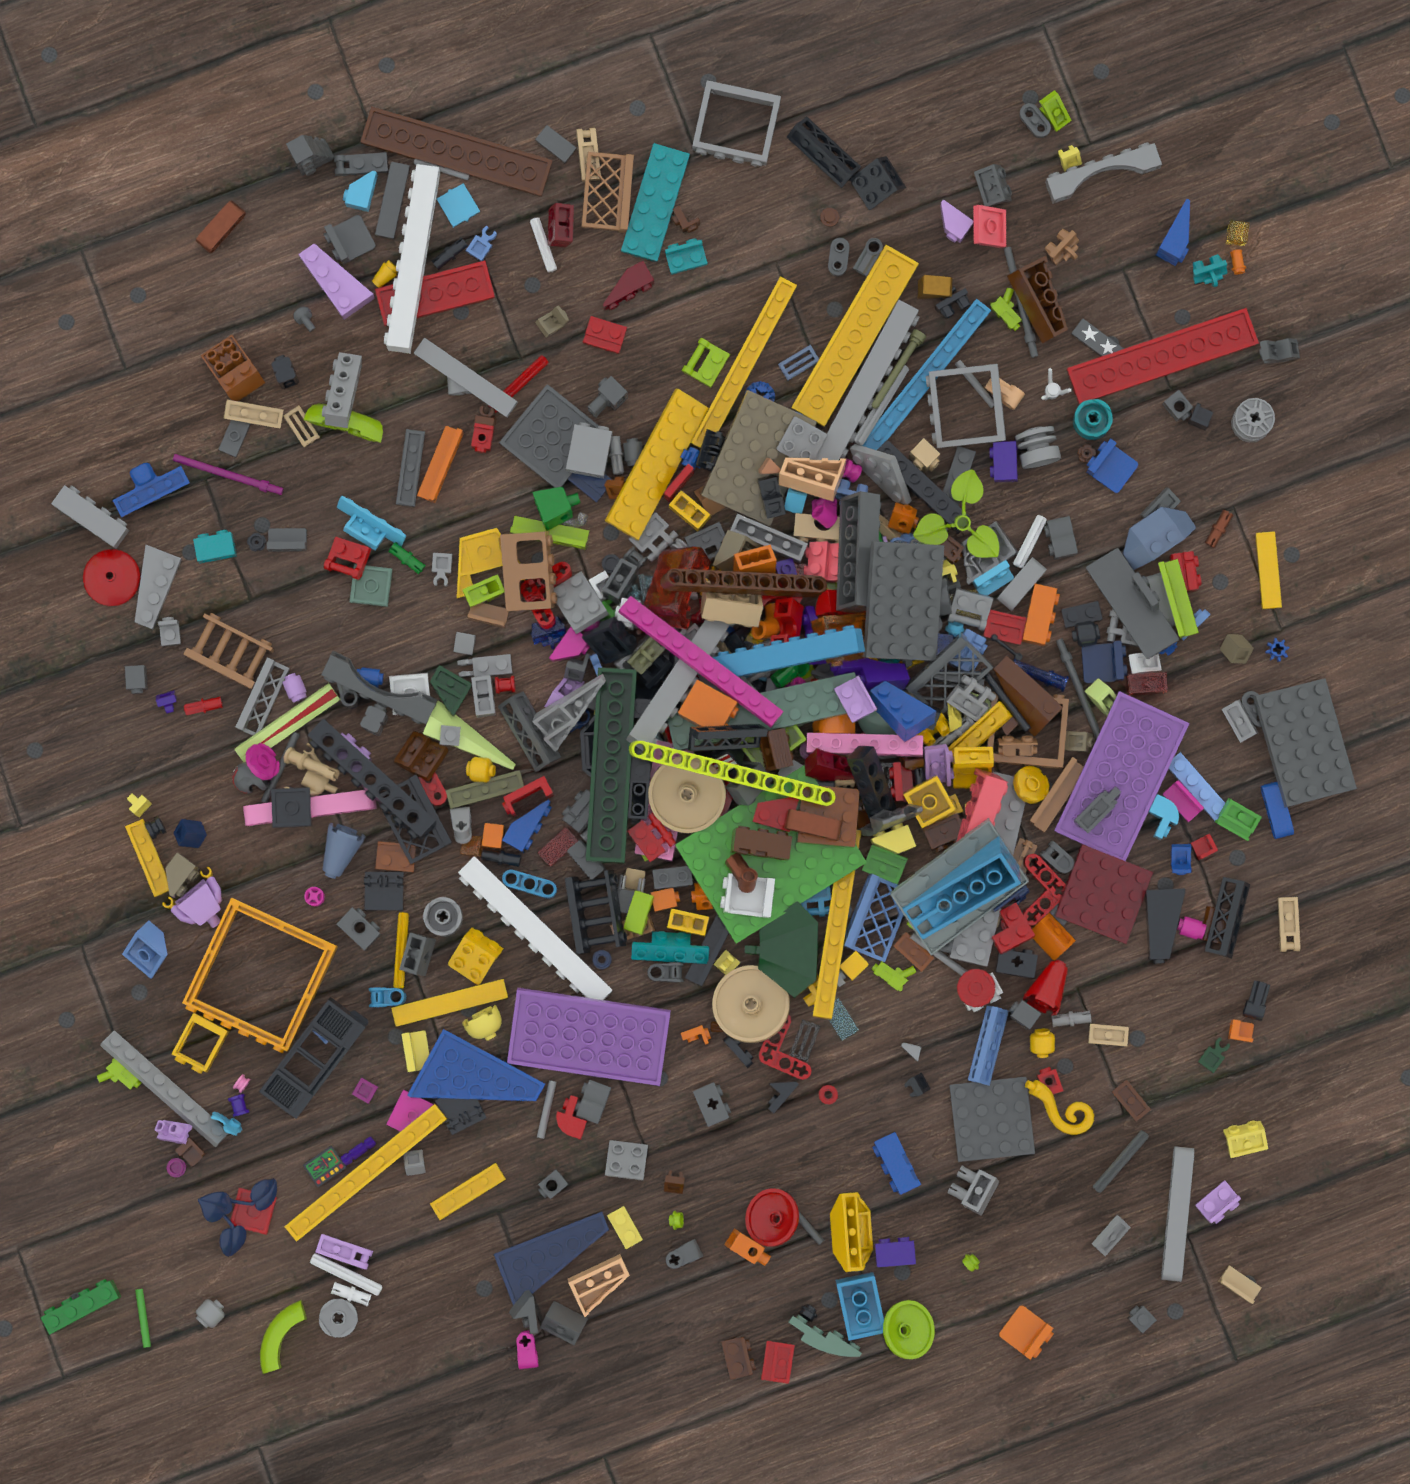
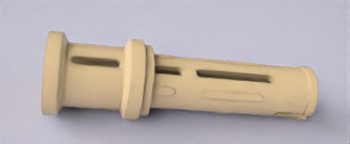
M292 747L288 748L284 754V763L294 764L300 770H310L332 781H336L339 777L338 769L315 761L308 754H301Z

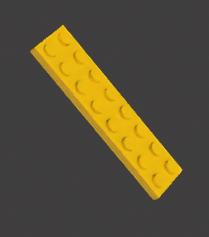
M680 389L674 390L605 519L607 523L633 539L639 540L682 460L680 456L683 450H687L709 409L707 406Z

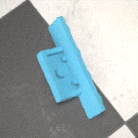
M344 496L340 497L337 508L351 516L343 529L344 532L374 550L378 548L384 538L393 543L397 542L402 547L406 535L400 529L394 528L384 519L378 518L371 514L369 510L358 506L353 500Z

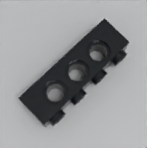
M858 746L849 755L847 761L870 821V817L883 809L893 812L897 808L874 746Z

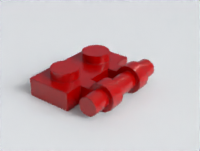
M654 813L648 816L652 822L647 826L642 820L627 831L650 863L666 852L662 844L667 842L670 848L676 844V841L673 839L674 835L671 831H667L662 822L655 817ZM655 828L662 835L658 840L651 832Z

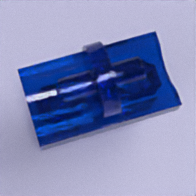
M558 616L555 617V624L550 629L541 628L538 622L532 623L531 636L534 645L542 642L543 647L550 645L552 650L555 649L554 643L560 642V637L565 636L567 633L564 623L560 621Z

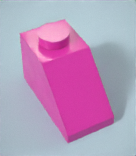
M570 627L549 659L555 662L577 658L581 654L585 655L590 646L583 640L582 633L576 634L572 627Z

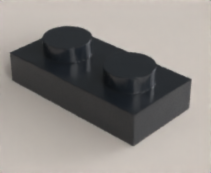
M1099 601L1061 609L1065 629L1075 627L1076 623L1103 620Z

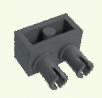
M612 376L608 379L605 377L598 384L599 395L587 408L595 418L607 406L616 411L628 399V392Z

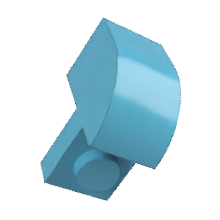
M1157 794L1148 813L1161 819L1153 836L1161 840L1163 836L1167 837L1171 829L1168 826L1169 823L1174 826L1178 824L1179 813L1172 801Z

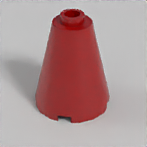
M1060 960L1051 961L1026 991L1023 1001L1027 999V1004L1039 1012L1046 1014L1047 1011L1052 1012L1051 1015H1057L1060 1010L1068 972L1067 967H1065L1066 964Z

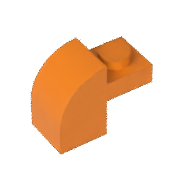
M847 714L813 721L812 724L813 733L855 734V722L852 723Z

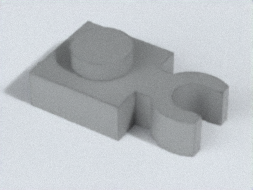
M433 553L432 573H437L433 580L435 586H437L439 579L444 580L445 587L448 586L446 573L451 574L452 554Z

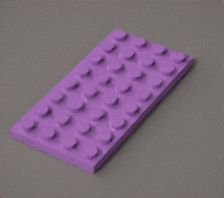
M1119 691L1054 831L1088 847L1126 861L1189 723ZM1116 786L1121 793L1115 798L1117 801L1115 807L1087 833L1074 819L1104 790L1109 793Z
M517 988L507 1063L660 1086L671 1010Z

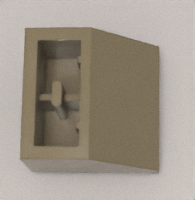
M727 530L713 565L721 571H733L734 554L762 546L745 535Z
M179 853L175 854L165 868L169 895L175 899L182 897L188 891L187 885L190 881L194 882L200 874L198 872L200 868Z

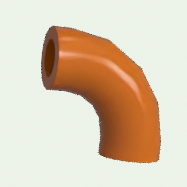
M775 603L764 607L765 620L760 621L758 627H752V635L755 639H771V635H777L780 632L779 622L774 618Z

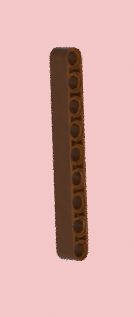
M676 568L664 574L660 581L661 586L668 591L815 598L827 588V581L822 576ZM669 576L674 579L675 583L670 581ZM687 577L692 580L693 584L688 581ZM705 578L710 581L711 585L706 582ZM724 579L728 581L729 585L724 583ZM742 580L746 582L747 586L743 585Z

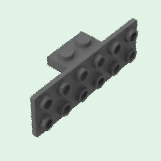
M1118 548L1086 567V570L1146 659L1152 658L1179 641V637L1159 609V596L1155 591L1152 592L1148 587L1150 584L1145 576L1141 577L1139 572L1135 573Z

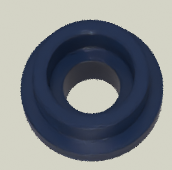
M605 950L595 952L592 957V962L598 969L608 968L612 961L611 955ZM600 956L606 958L604 963H599L598 958Z

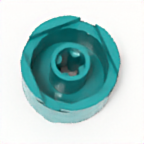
M1090 399L1082 402L1073 416L1075 431L1079 436L1087 440L1102 438L1108 432L1113 422L1110 407L1099 399ZM1093 416H1095V417H1096V419H1095L1096 422L1091 423V422H1090V418H1092Z

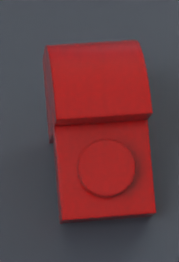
M571 1095L570 1099H565L563 1109L566 1110L565 1114L557 1111L556 1120L562 1132L582 1139L587 1121L573 1116L578 1097Z

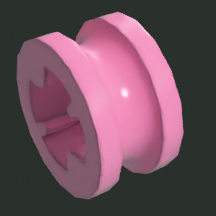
M242 1074L233 1086V1089H238L239 1093H242L251 1079H246L245 1075Z

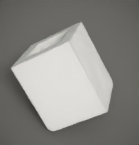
M606 571L589 579V583L600 601L607 599L603 597L602 588L609 579Z

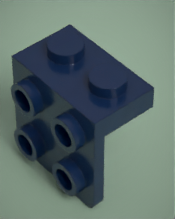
M1122 641L1082 647L1083 678L1085 683H1094L1098 678L1102 682H1119L1124 680V676H1127V665H1123V657H1126L1125 645L1122 646Z

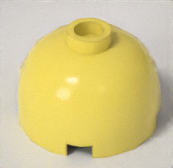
M494 1005L493 1008L490 1006L473 1014L471 1021L465 1019L462 1022L465 1030L471 1037L475 1039L485 1038L487 1041L496 1036L495 1032L500 1029L502 1019L497 1006Z

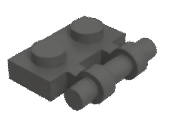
M720 522L685 537L692 556L700 553L702 557L695 560L697 567L707 566L711 564V561L715 560V556L725 536ZM715 546L717 551L707 555L705 550Z

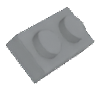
M1240 699L1222 709L1240 743L1258 733Z
M1117 1215L1101 1234L1097 1236L1092 1245L1106 1256L1131 1227Z

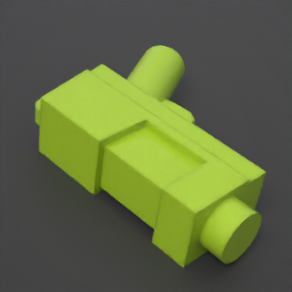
M1007 287L1004 297L1000 296L990 306L991 310L1007 324L1010 330L1016 331L1021 327L1019 323L1022 319L1012 309L1014 304L1010 300L1014 290Z
M881 962L879 965L875 963L872 967L873 974L881 977L897 991H902L903 985L908 981L906 978L916 973L914 966L903 971L898 967L896 970H893L884 962Z
M115 1058L106 1067L107 1072L97 1075L99 1083L110 1078L113 1082H117L119 1079L130 1090L133 1087L138 1088L142 1083Z

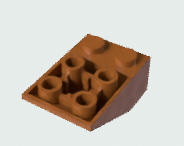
M230 335L201 355L232 401H240L265 384V381L233 335Z

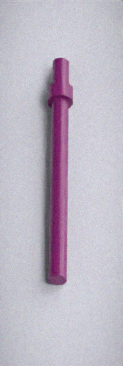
M174 454V462L257 487L263 492L269 491L279 495L283 493L284 488L272 485L269 481L263 479L260 481Z

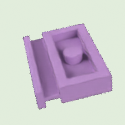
M859 675L834 688L852 723L877 711Z

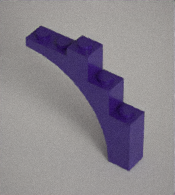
M806 606L801 623L805 630V638H807V634L818 633V636L824 635L826 628L818 616H816L814 607ZM858 653L809 663V665L830 663V669L834 676L855 672V676L859 675L868 693L884 681L900 690H904L910 680L905 664L876 661L863 657Z

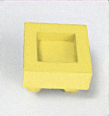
M1071 145L1068 146V151L1063 152L1062 149L1058 151L1064 171L1082 164L1077 147L1074 148Z
M131 794L127 798L133 804L129 810L137 817H140L152 805L143 795L137 798L134 794Z
M725 950L713 965L726 975L740 964V961Z

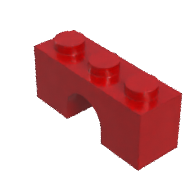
M793 598L776 599L774 618L779 622L780 634L771 635L770 645L772 641L782 640V643L789 642V638L800 636L804 606Z

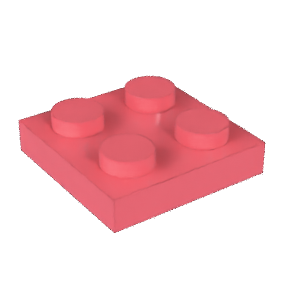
M983 205L973 206L974 244L1005 248L1006 210Z

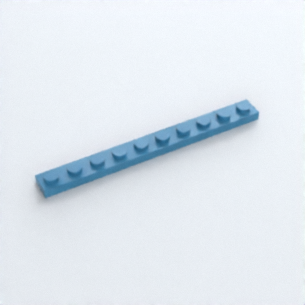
M978 299L972 303L878 420L862 446L877 450L891 437L930 388L926 385V376L929 375V371L944 370L991 312L987 306Z

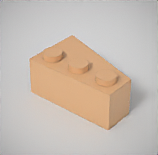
M785 458L779 473V485L834 501L845 471L846 459L828 460V458H822V460H810V458Z
M621 1254L568 1278V1283L584 1317H586L592 1309L599 1305L609 1293L613 1292L630 1275Z

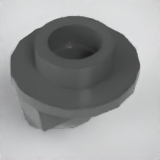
M305 306L297 308L293 314L294 320L299 325L304 324L309 332L315 330L316 327L310 321L312 317L311 310Z

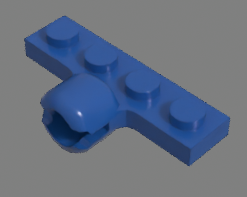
M143 463L130 471L135 488L114 499L113 502L120 516L123 517L190 482L182 466L162 476H157L149 463Z

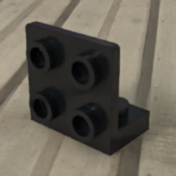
M887 156L876 158L850 178L852 185L868 210H872L892 194L906 189L905 184Z

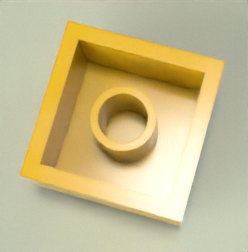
M937 774L903 793L908 804L922 806L923 811L916 816L922 828L956 810Z

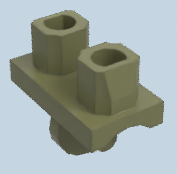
M649 637L628 659L627 663L642 675L665 649L653 638Z

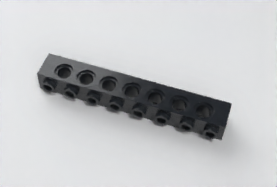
M322 719L308 734L310 740L308 743L315 750L319 748L324 753L322 756L331 763L333 761L338 765L336 768L344 776L348 774L352 778L350 781L357 788L362 787L366 791L365 795L373 801L375 799L378 801L380 809L386 814L390 812L394 816L393 820L399 826L404 825L409 829L407 833L412 838L422 840L437 825L436 820L325 719ZM332 739L334 743L332 746L326 747L323 745L324 741ZM346 752L348 756L346 759L341 760L338 758V754ZM359 764L362 766V769L359 772H353L352 767ZM374 777L376 782L373 785L366 784L367 778ZM388 790L390 795L383 798L380 796V792ZM401 802L404 804V808L399 811L395 810L394 805ZM411 815H416L418 817V821L416 823H410L408 822V818Z

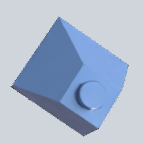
M148 921L135 933L122 955L151 979L167 957L164 933Z

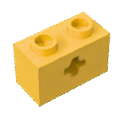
M680 491L669 504V508L697 532L710 519V514L683 491Z
M671 909L667 929L705 937L709 917Z

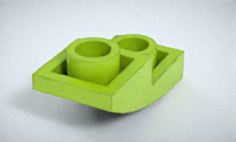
M635 890L626 917L624 930L639 935L643 934L654 896Z

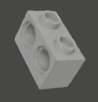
M491 676L472 677L476 717L495 716L496 710Z

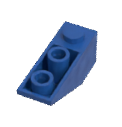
M546 800L511 823L502 841L522 853L525 849L528 851L533 843L531 837L534 832L538 834L543 825L540 823L543 816L547 817L552 809L549 806L551 802Z

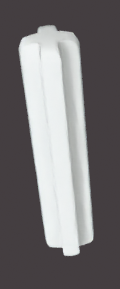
M534 218L530 220L546 270L547 272H553L557 270L548 246L540 218Z
M1041 515L1036 516L1013 562L1016 567L1023 568L1047 522L1045 517Z

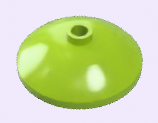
M911 1300L901 1301L893 1305L888 1310L883 1323L885 1342L889 1349L900 1358L916 1359L923 1356L930 1349L935 1335L934 1322L929 1311L920 1303Z

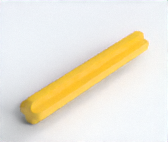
M405 912L398 914L393 986L399 989L404 988L405 971L399 970L408 936L409 914Z

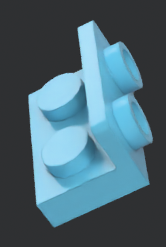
M1005 560L973 580L972 584L979 594L988 596L1012 581L1014 576L1009 570L1010 565Z

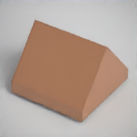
M766 458L758 471L760 474L780 473L781 469L770 458Z

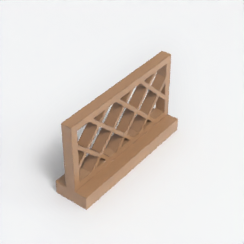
M587 152L581 227L613 230L619 233L627 232L634 155ZM591 157L600 158L603 164L595 169L591 164ZM612 159L621 160L620 168L616 171L608 164ZM604 166L612 173L605 180L598 173ZM594 174L602 181L595 188L589 183L590 177ZM613 176L619 181V186L614 190L607 183ZM603 184L611 192L604 198L596 191ZM594 192L600 199V202L592 207L588 202V197ZM613 194L618 202L611 209L605 200ZM601 203L609 210L603 217L595 210ZM591 211L599 219L594 224L586 223V216ZM611 213L616 218V226L608 225L603 219Z

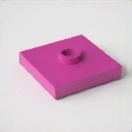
M403 1090L386 1125L402 1131L434 1104L422 1098H411L407 1096L409 1092Z

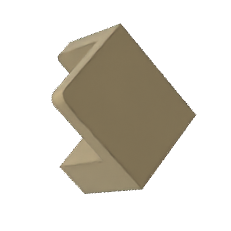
M1227 634L1220 647V651L1231 663L1246 664L1254 649L1244 636L1239 634Z

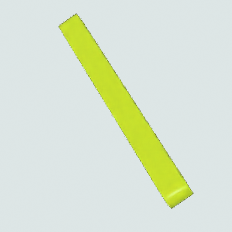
M636 740L629 746V752L635 758L819 805L829 806L835 801V793L829 788L645 741ZM637 744H641L644 748L643 753L637 755L634 751V747ZM657 748L662 751V757L658 760L653 757V752ZM675 753H678L681 757V761L678 764L672 762V756ZM697 758L700 762L697 769H693L690 765L691 760ZM712 763L718 765V771L715 774H712L709 770ZM730 768H735L737 771V775L733 779L728 776ZM751 772L755 775L753 783L747 781V775ZM769 777L774 780V785L771 788L765 785V781ZM787 782H790L793 786L792 791L789 793L784 790V785ZM805 787L811 789V794L807 798L802 794ZM825 791L830 796L827 802L821 800V795Z

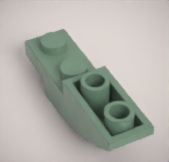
M792 1315L788 1321L804 1332L800 1340L818 1350L847 1357H860L862 1354L859 1351L861 1347L852 1341L848 1344L842 1340L844 1336L836 1330L833 1333L828 1331L824 1337L822 1335L824 1332L815 1325L811 1328L806 1324L808 1321L800 1315L797 1317Z

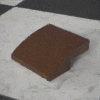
M413 731L394 759V763L410 773L429 781L449 750L446 746L431 741L428 736Z

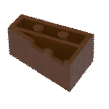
M738 826V828L736 827L733 830L730 853L788 861L790 859L792 836H788V832L777 831L774 834L769 833L767 829L758 828L756 831L750 830V827Z

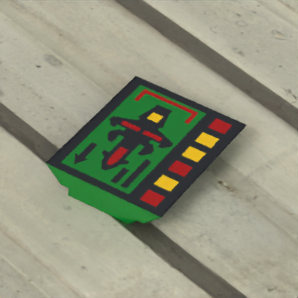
M332 1145L303 1164V1167L317 1187H320L346 1169L345 1164Z

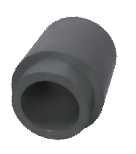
M638 438L626 439L627 443H623L624 458L627 466H634L643 450L642 442H638Z

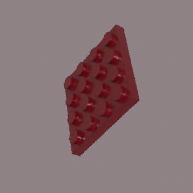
M1081 844L1054 916L1127 944L1153 872Z

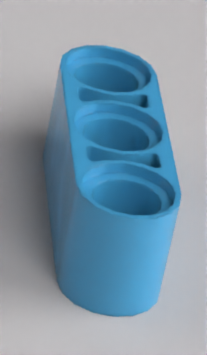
M507 870L502 877L503 883L507 887L547 899L553 898L557 893V887L552 881L519 871ZM515 874L517 877L516 882L508 884L506 882L507 875ZM532 879L535 881L533 889L525 888L526 880ZM547 884L552 885L554 888L553 893L550 895L543 893V887Z

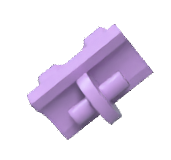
M159 1120L155 1127L159 1140L175 1142L177 1144H186L189 1137L188 1132L192 1129V1126L189 1124Z

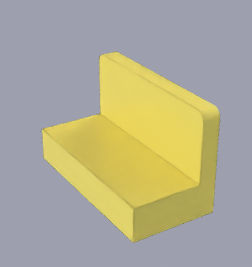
M426 1031L402 1034L407 1070L408 1072L420 1071L430 1054Z

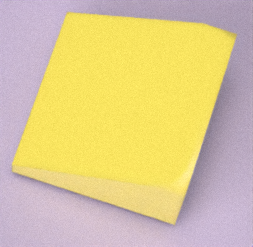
M947 703L950 732L962 726L961 712Z

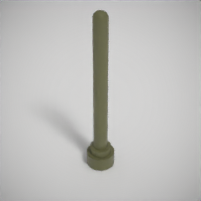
M913 329L909 345L872 402L874 409L880 406L916 346L923 344L926 336L921 331Z

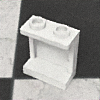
M728 873L727 877L723 878L722 888L726 889L725 897L721 896L720 908H723V913L770 918L775 879L758 877L754 891L744 893L739 889L738 881L734 875Z

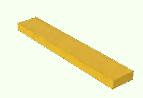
M504 979L396 1006L391 1009L397 1027L506 999L508 994Z

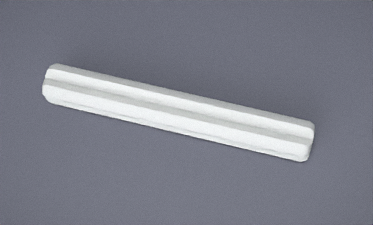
M314 1253L310 1260L311 1264L376 1296L382 1290V1285L317 1253Z

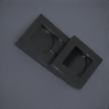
M777 475L759 478L758 484L767 519L785 515V507Z

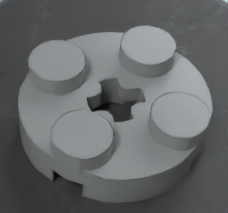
M345 1299L328 1301L323 1305L319 1314L321 1329L327 1335L333 1337L349 1335L358 1323L356 1308ZM335 1313L343 1314L344 1317L341 1324L340 1322H334Z

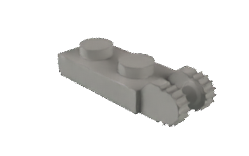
M511 654L457 661L458 666L473 665V671H461L458 673L459 677L512 674Z

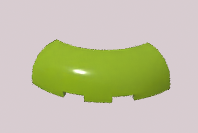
M318 403L312 405L307 410L303 419L317 426L346 431L348 434L368 441L381 443L383 428L380 421L351 411L348 428L325 425L322 409L323 405L326 404Z
M301 1300L287 1306L269 1324L263 1336L260 1349L262 1374L281 1368L280 1349L285 1335L294 1325L307 1319Z

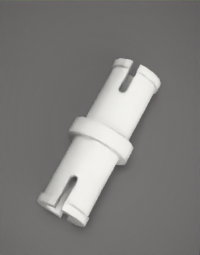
M337 1282L334 1283L331 1294L346 1298L349 1302L352 1300L368 1306L371 1294L356 1290V1287L352 1286L350 1288Z

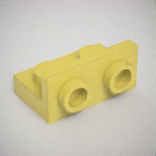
M1250 1121L1240 1126L1233 1125L1223 1130L1231 1158L1268 1149L1265 1129L1261 1121Z

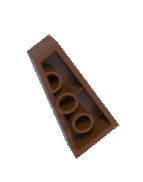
M1047 256L1007 276L1042 343L1068 330L1062 308L1058 306L1056 289L1054 290L1051 282L1053 278L1051 271H1048Z

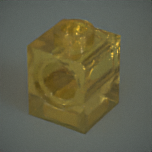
M1231 220L1228 224L1226 244L1245 246L1250 223Z

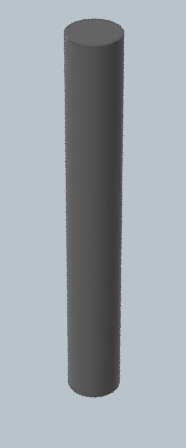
M799 1212L798 1222L816 1243L820 1245L825 1240Z

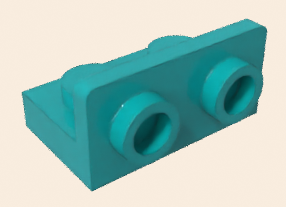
M694 238L686 241V244L680 246L678 243L668 246V249H665L671 275L708 265L702 240L697 241Z

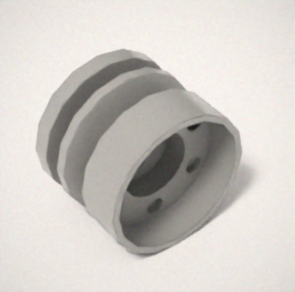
M1259 398L1247 399L1233 413L1231 420L1232 430L1242 441L1249 443L1258 442L1273 428L1275 414L1271 405L1265 400ZM1256 415V421L1252 422V417Z
M1053 426L1031 428L1015 436L1016 442H1023L1017 445V448L1020 450L1027 449V452L1020 455L1023 469L1044 466L1062 459L1059 447L1049 446V443L1057 439L1056 436H1048L1055 432Z

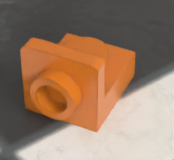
M702 1025L681 1033L682 1039H687L688 1043L699 1039V1034L702 1035L705 1045L709 1043L708 1039H711L708 1028H703Z

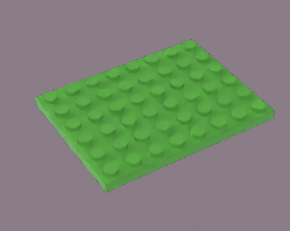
M805 765L786 776V778L819 786L814 778L805 776ZM790 782L784 785V790L787 793L792 791L793 786ZM763 791L751 805L735 807L719 817L706 829L693 833L675 845L735 944L785 914L786 912L784 911L798 901L801 904L867 863L856 844L855 847L797 843L798 832L790 830L788 836H792L790 859L788 861L741 854L748 866L757 872L759 878L775 879L771 917L763 918L723 913V908H720L721 896L725 897L726 889L722 888L723 878L727 877L728 873H732L725 862L731 855L735 854L730 853L733 830L736 827L738 828V826L750 827V830L756 831L758 828L767 829L769 833L774 834L777 831H781L754 823L752 820L757 803L787 798L788 796ZM800 799L796 808L797 811L800 809Z

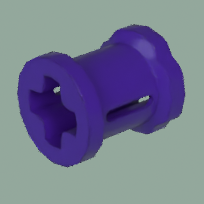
M245 1094L228 1098L234 1111L233 1117L250 1112L246 1108L244 1101Z

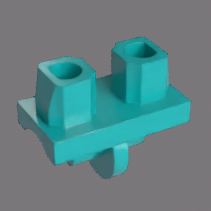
M1218 254L1209 258L1210 265L1204 266L1200 260L1193 262V281L1195 284L1204 282L1205 285L1211 283L1213 287H1217V281L1223 279V275L1227 274L1226 260L1222 261Z

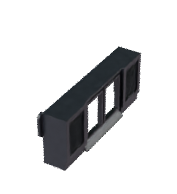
M330 997L259 1092L297 1119L366 1028L368 1020L355 1010L350 1012ZM312 1030L337 1047V1050L326 1064L301 1047ZM296 1051L321 1069L310 1086L284 1068Z

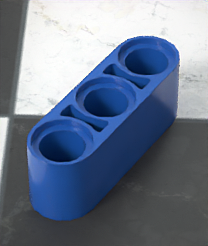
M1277 781L1261 785V793L1274 839L1294 835L1288 807H1284Z

